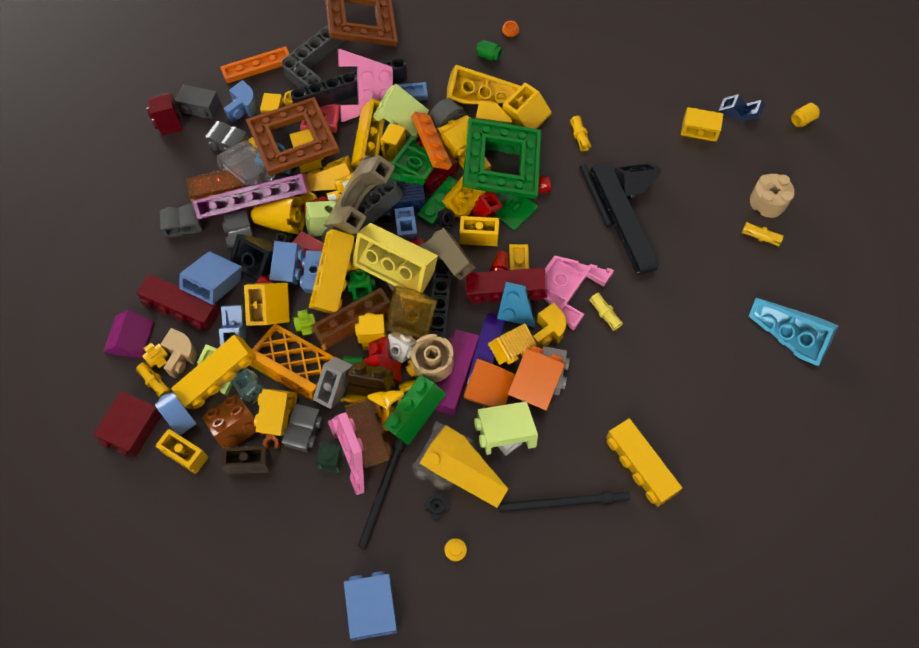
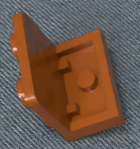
M238 394L228 397L223 403L208 410L203 415V420L222 449L224 447L226 449L228 447L235 448L257 433L255 432L256 426H254L255 418Z

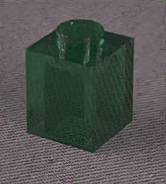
M320 442L315 459L318 469L339 473L344 457L342 447Z

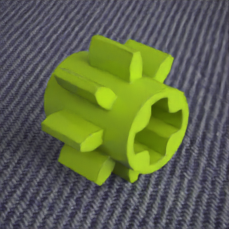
M307 309L298 311V317H293L296 332L301 331L303 336L312 334V328H317L314 314H308Z

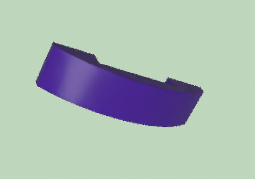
M487 313L472 360L467 385L477 359L491 364L494 363L495 357L488 343L502 335L506 323L505 320L497 319L498 315Z

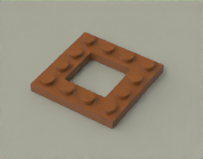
M325 0L330 38L397 46L398 39L391 0ZM344 2L374 6L377 26L346 22Z
M315 97L246 119L269 176L339 153V147ZM305 120L314 141L279 152L271 131Z

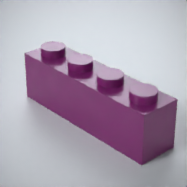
M456 329L454 336H450L449 342L453 348L454 367L451 375L442 381L435 382L446 393L435 410L456 415L469 376L479 335Z

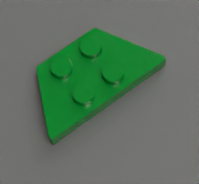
M411 136L391 162L395 168L388 180L424 185L435 169L424 146L420 148L415 143V137Z

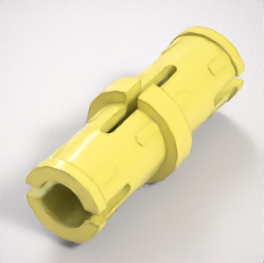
M599 292L589 299L599 312V316L604 318L613 331L623 325V322L613 311L614 308L606 303Z

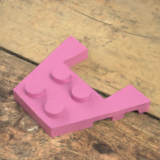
M338 49V66H357L358 104L340 105V121L344 122L360 116L361 108L371 98L381 102L387 89L393 86V67Z
M554 256L545 268L547 275V298L544 299L549 305L554 302L565 315L566 324L572 330H575L583 319L584 314L568 305L569 301L586 277L604 287L613 275L614 270L609 268L605 270L597 268V265H584L576 260Z
M345 412L328 421V425L334 439L338 438L351 469L350 481L357 496L365 492L362 459L364 447L361 439L356 438L354 433L356 427L353 419H349Z

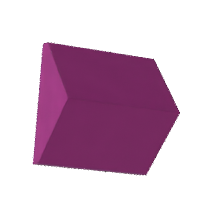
M130 310L116 315L103 352L143 358L142 355L145 354L143 348L148 345L155 322Z

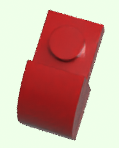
M381 337L370 342L369 357L363 359V363L368 366H382L384 369L393 370L394 383L401 382V363L389 358V339Z

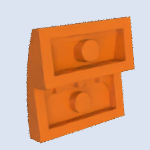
M477 359L464 394V399L482 404L485 408L506 405L509 397L508 392L515 374Z

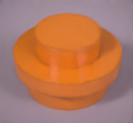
M507 21L502 27V32L507 37H514L519 33V27L515 21Z

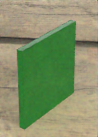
M501 194L498 199L503 206L494 217L499 218V221L515 232L539 206L526 197Z

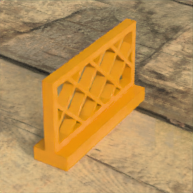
M274 324L254 348L251 349L256 357L249 366L314 402L313 397L317 384L310 382L308 376L321 374L320 362L329 361L334 356L281 326ZM277 331L283 335L284 339L272 341L271 336ZM296 342L300 348L288 350L287 343ZM285 344V351H273V345ZM270 346L272 353L261 354L258 351L262 347ZM312 351L316 353L315 358L304 359L303 352ZM301 353L302 360L290 362L289 355ZM287 355V363L279 364L275 362V357ZM318 362V370L307 371L306 364ZM303 365L305 372L295 373L291 367Z

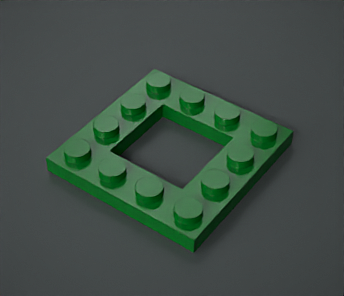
M469 118L467 122L462 188L536 199L539 184L541 130ZM486 141L520 146L519 176L484 170Z

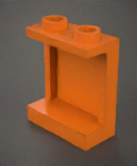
M532 346V348L525 349L508 395L547 410L566 363L563 362V357L553 353L551 356L543 354V349Z

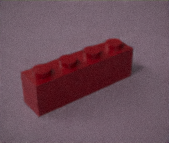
M545 267L469 273L466 276V296L469 303L481 304L491 301L500 303L506 282L526 286L528 299L540 300L547 298Z
M148 274L136 292L141 299L140 302L146 307L150 308L153 306L162 314L167 315L169 313L174 315L173 317L178 321H187L199 330L203 328L209 331L221 313L217 303L212 305L179 289L178 286Z

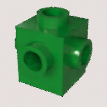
M364 270L350 272V280H347L348 292H352L354 302L373 299L372 289H376L375 279L370 277V273Z

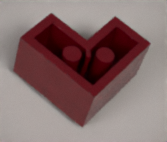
M172 92L150 97L151 99H148L149 107L146 109L149 117L153 118L152 121L155 129H159L162 136L182 131L178 107Z

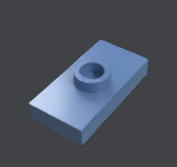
M426 82L398 85L417 101L428 100Z

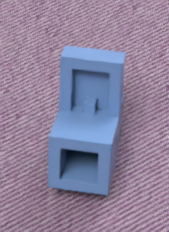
M242 80L229 90L233 102L224 107L226 116L231 123H234L245 114L252 117L257 109V103L251 87Z
M414 208L395 209L398 236L407 241L417 239Z
M243 305L221 306L223 327L219 329L220 346L233 335L243 338L246 342V323H244Z
M173 391L163 395L155 403L161 415L178 435H182L196 425L192 416Z

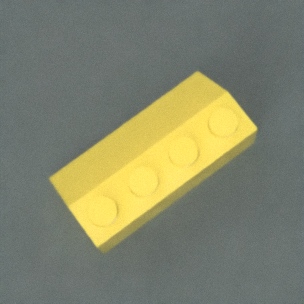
M369 223L357 233L352 265L420 298L435 271L438 255Z

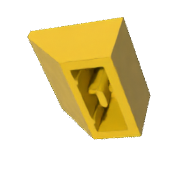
M524 83L502 106L505 113L512 119V125L537 129L552 114L540 92L527 83Z
M288 282L244 285L246 326L290 322Z

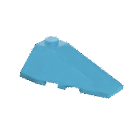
M759 298L755 299L749 314L752 320L775 336L782 345L787 346L793 351L794 355L817 366L820 365L839 326L819 317Z

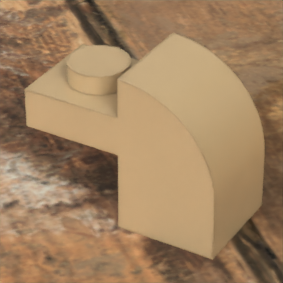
M171 328L160 345L166 353L171 355L164 366V370L169 376L177 379L178 375L184 371L186 362L194 365L197 352L190 339L184 333Z

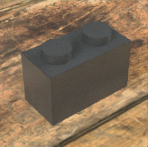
M184 84L175 100L180 112L211 119L214 118L221 103L216 91Z

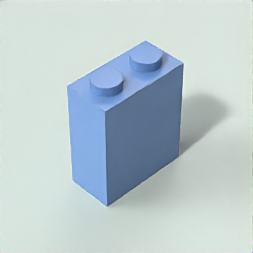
M209 251L180 273L179 289L213 305L241 282L242 266Z
M384 571L374 572L371 574L372 577L363 578L362 575L349 577V581H344L349 634L352 641L398 633L391 577L389 574H385Z

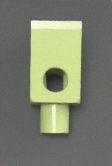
M335 201L306 202L305 224L308 235L312 237L322 236L323 232L327 229L324 223L334 208Z

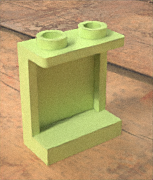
M394 84L385 92L373 118L377 121L385 118L392 124L404 127L407 142L411 136L416 139L419 136L411 118L413 113H428L429 110L400 86Z
M527 401L478 409L477 418H474L476 431H480L479 442L481 448H485L486 455L491 454L492 447L526 442L528 449L536 448L538 433Z

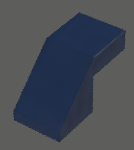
M740 94L724 98L719 112L742 121H749L761 117L765 103L759 100L746 104Z

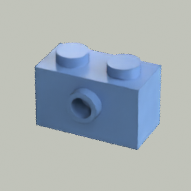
M274 241L269 280L275 283L288 282V284L298 285V280H300L302 275L300 264L304 256L303 247L298 243Z
M306 250V256L302 258L304 274L300 276V287H302L305 293L313 292L322 254L321 251Z

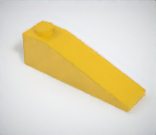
M455 65L451 71L447 86V98L461 104H479V101L503 104L521 86Z
M349 155L326 164L327 166L321 171L320 169H314L309 172L307 176L311 191L336 190L334 182L354 172Z
M447 425L433 440L420 461V464L496 508H498L509 489L483 460L482 456L472 447L467 438Z

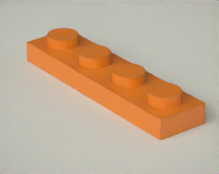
M285 46L221 66L220 68L226 84L282 67V60L289 55V52Z
M414 112L411 118L432 166L449 170L452 163L430 115Z

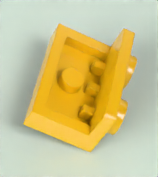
M463 176L442 200L446 208L452 211L455 217L459 218L461 216H469L475 203L479 200L478 197L486 193V191L462 188Z

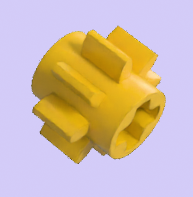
M150 343L143 348L146 353L142 357L151 368L154 365L160 368L167 363L164 358L168 354L160 344L154 346Z

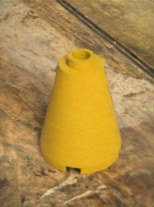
M298 196L254 206L250 213L251 219L256 225L291 234H299V231H303L305 226V213L302 212L301 207L304 202Z

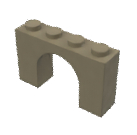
M380 155L361 160L325 221L324 226L330 230L334 229L350 235L357 234L366 219V216L357 210L361 201L373 187L387 182L395 166Z
M445 228L436 231L432 238L419 245L438 255L437 259L443 260L453 275L460 280L476 268ZM387 282L408 314L416 317L430 306L423 294L420 298H417Z

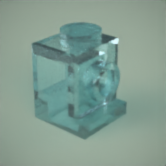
M248 368L240 371L231 380L241 399L251 404L258 400L262 389H267L263 386L256 373Z

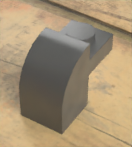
M450 98L441 100L429 113L435 128L448 124L450 120H457L464 115H468L460 104L454 103Z

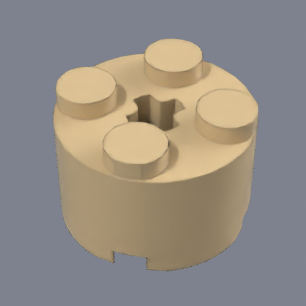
M779 174L762 175L750 196L751 207L754 210H758L761 213L760 215L773 218L781 215L794 197V187L790 182V178L787 175Z
M428 334L415 342L411 351L414 372L418 377L421 374L432 382H439L451 375L454 367V355L452 345L447 339L435 334Z

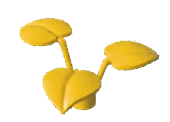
M409 380L399 384L400 391L376 392L368 396L350 393L343 397L341 402L357 403L367 400L374 402L378 411V417H381L383 425L395 409L391 405L397 400L398 405L402 397H404V392L408 391L416 380Z

